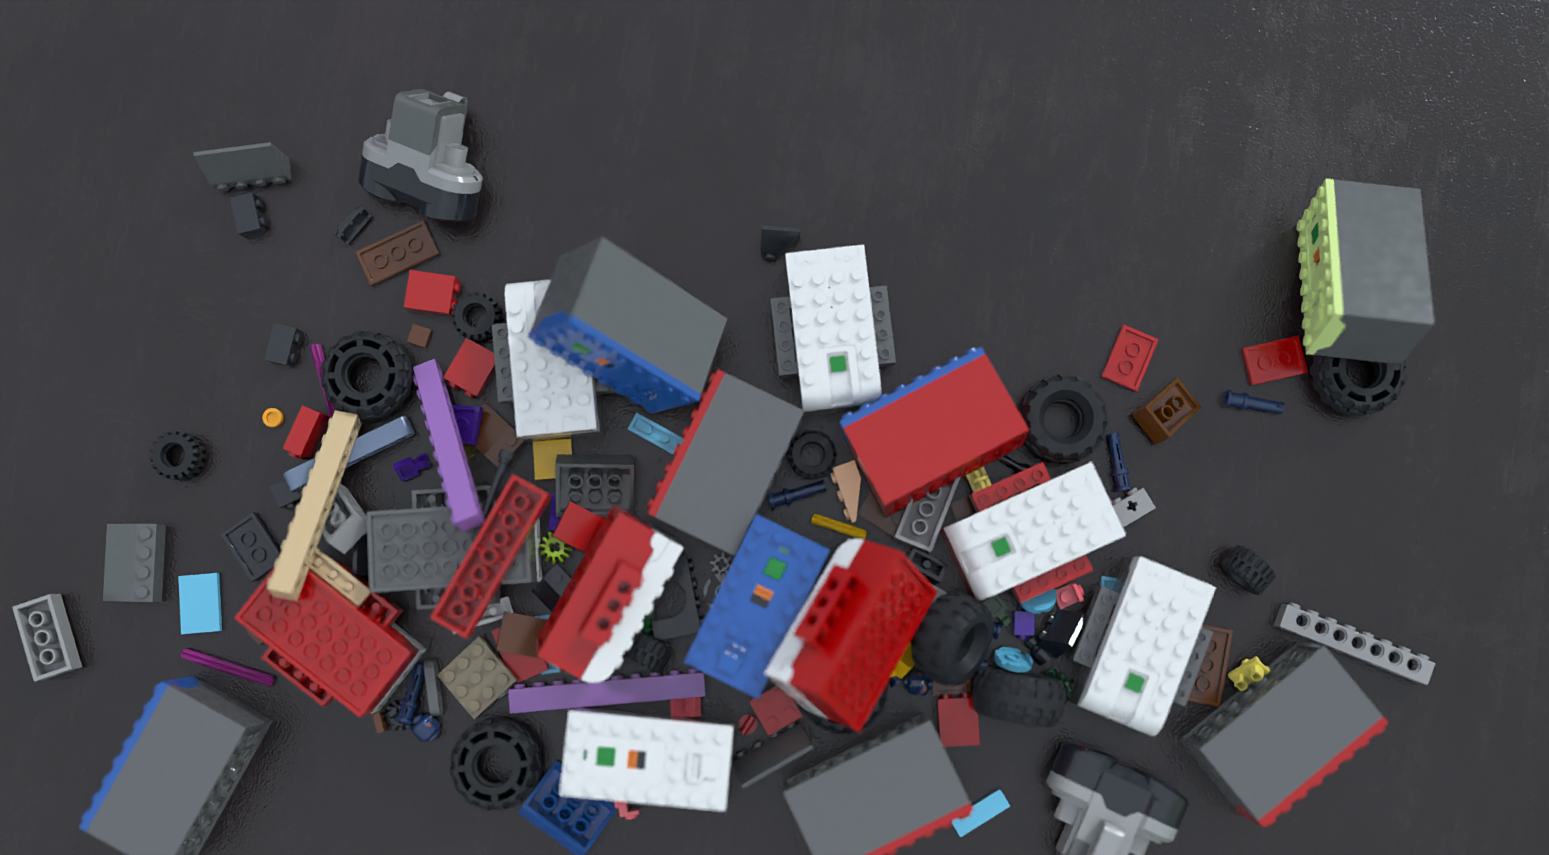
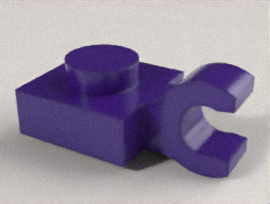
M423 453L415 460L412 457H408L393 464V467L403 482L420 475L419 470L429 467L430 464L427 454Z

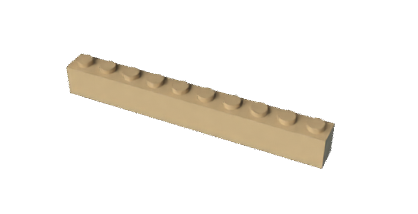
M335 410L333 417L329 419L327 433L322 437L321 449L315 456V465L309 472V481L302 490L301 502L297 504L295 518L289 525V534L287 539L283 541L281 555L275 562V571L268 580V590L274 597L295 601L299 597L362 425L357 414Z

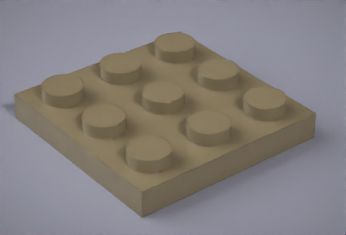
M482 636L476 638L437 675L473 719H477L519 680Z

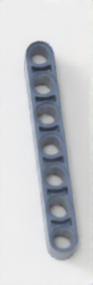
M400 417L356 438L346 468L413 436L415 431L408 417ZM315 458L283 474L291 492L299 491L304 486H307L309 472L316 462Z

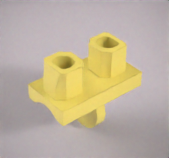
M984 467L966 475L973 493L991 485Z
M1256 656L1251 660H1243L1241 666L1228 673V677L1240 691H1244L1248 688L1249 684L1261 681L1263 676L1270 672V669L1263 665Z

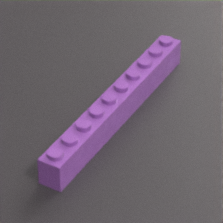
M432 359L413 367L415 373L413 380L419 388L416 391L420 401L423 402L420 406L424 416L427 417L425 425L428 431L431 432L429 440L432 446L435 447L433 455L440 465L437 467V470L444 480L441 484L444 492L448 495L446 503L453 513L450 515L451 521L454 526H458L464 532L484 524L485 521L442 369L436 360Z
M694 668L688 669V673L672 670L669 671L668 675H661V673L650 672V676L642 677V673L630 674V678L614 675L611 676V680L600 682H584L581 679H572V683L565 684L564 680L552 681L553 685H545V682H535L530 687H526L525 683L514 684V688L508 690L510 713L706 696L705 672H700L699 669Z

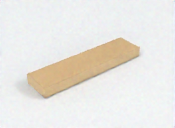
M316 547L309 568L360 607L371 594L370 589Z

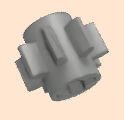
M724 552L721 557L714 554L716 560L715 562L710 561V564H714L715 568L711 571H719L718 576H721L723 571L727 574V569L731 567L729 561L732 557L724 558ZM721 559H724V563H727V567H723L722 570H719V566H717L716 563L720 562Z

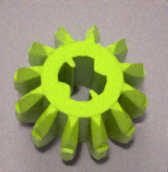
M549 532L548 536L550 539L543 537L542 540L546 544L539 545L540 548H545L540 554H548L545 560L549 561L552 558L553 564L557 563V558L560 563H563V556L566 558L570 557L566 551H572L573 548L567 547V544L552 537L553 533ZM559 543L560 546L558 547H560V550L553 552L552 549L554 548H552V545Z

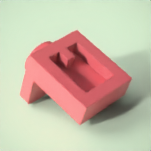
M1075 582L1056 589V603L1059 609L1084 601L1082 597L1084 596V591Z

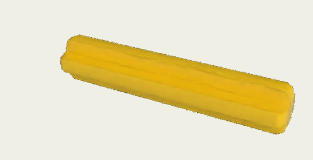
M813 514L811 519L812 524L864 540L867 531L818 514Z

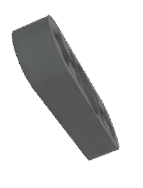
M436 659L425 660L424 673L430 715L433 717L443 714L440 681L437 676L439 674Z

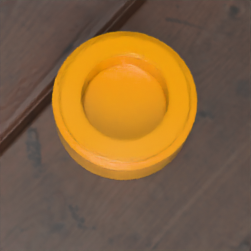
M269 408L263 413L262 419L266 426L276 428L282 424L284 416L280 410Z

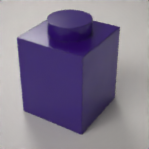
M1012 611V634L1017 635V639H1029V635L1034 636V613Z

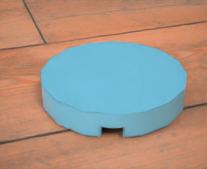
M1053 588L1019 604L1022 608L1034 614L1048 612L1055 605L1057 598L1056 590Z
M1000 647L999 650L996 649L993 659L995 663L1004 669L1013 672H1028L1032 668V657L1028 653L1022 654L1021 650L1017 648Z

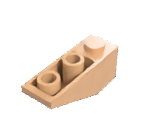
M853 460L833 467V472L830 473L833 484L837 483L839 491H836L840 502L844 501L846 509H843L847 520H851V523L856 522L861 482L860 474Z

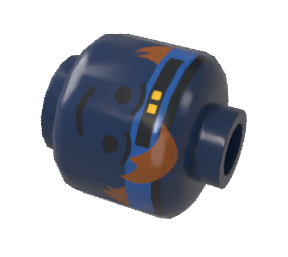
M912 669L905 676L904 688L907 689L909 694L925 696L928 690H932L933 680L922 675L920 670Z
M419 713L412 719L411 732L419 741H427L429 743L440 733V724L430 713L424 715Z

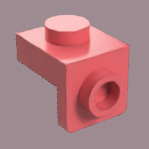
M700 697L670 699L671 716H701Z
M614 800L615 808H619L620 817H625L626 820L637 818V814L641 813V807L629 809L628 802Z

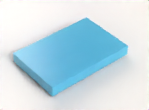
M219 573L178 576L181 634L222 631Z

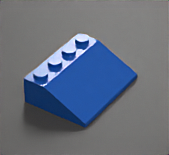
M556 760L523 803L518 813L574 855H585L617 809L612 800L560 795L563 764Z

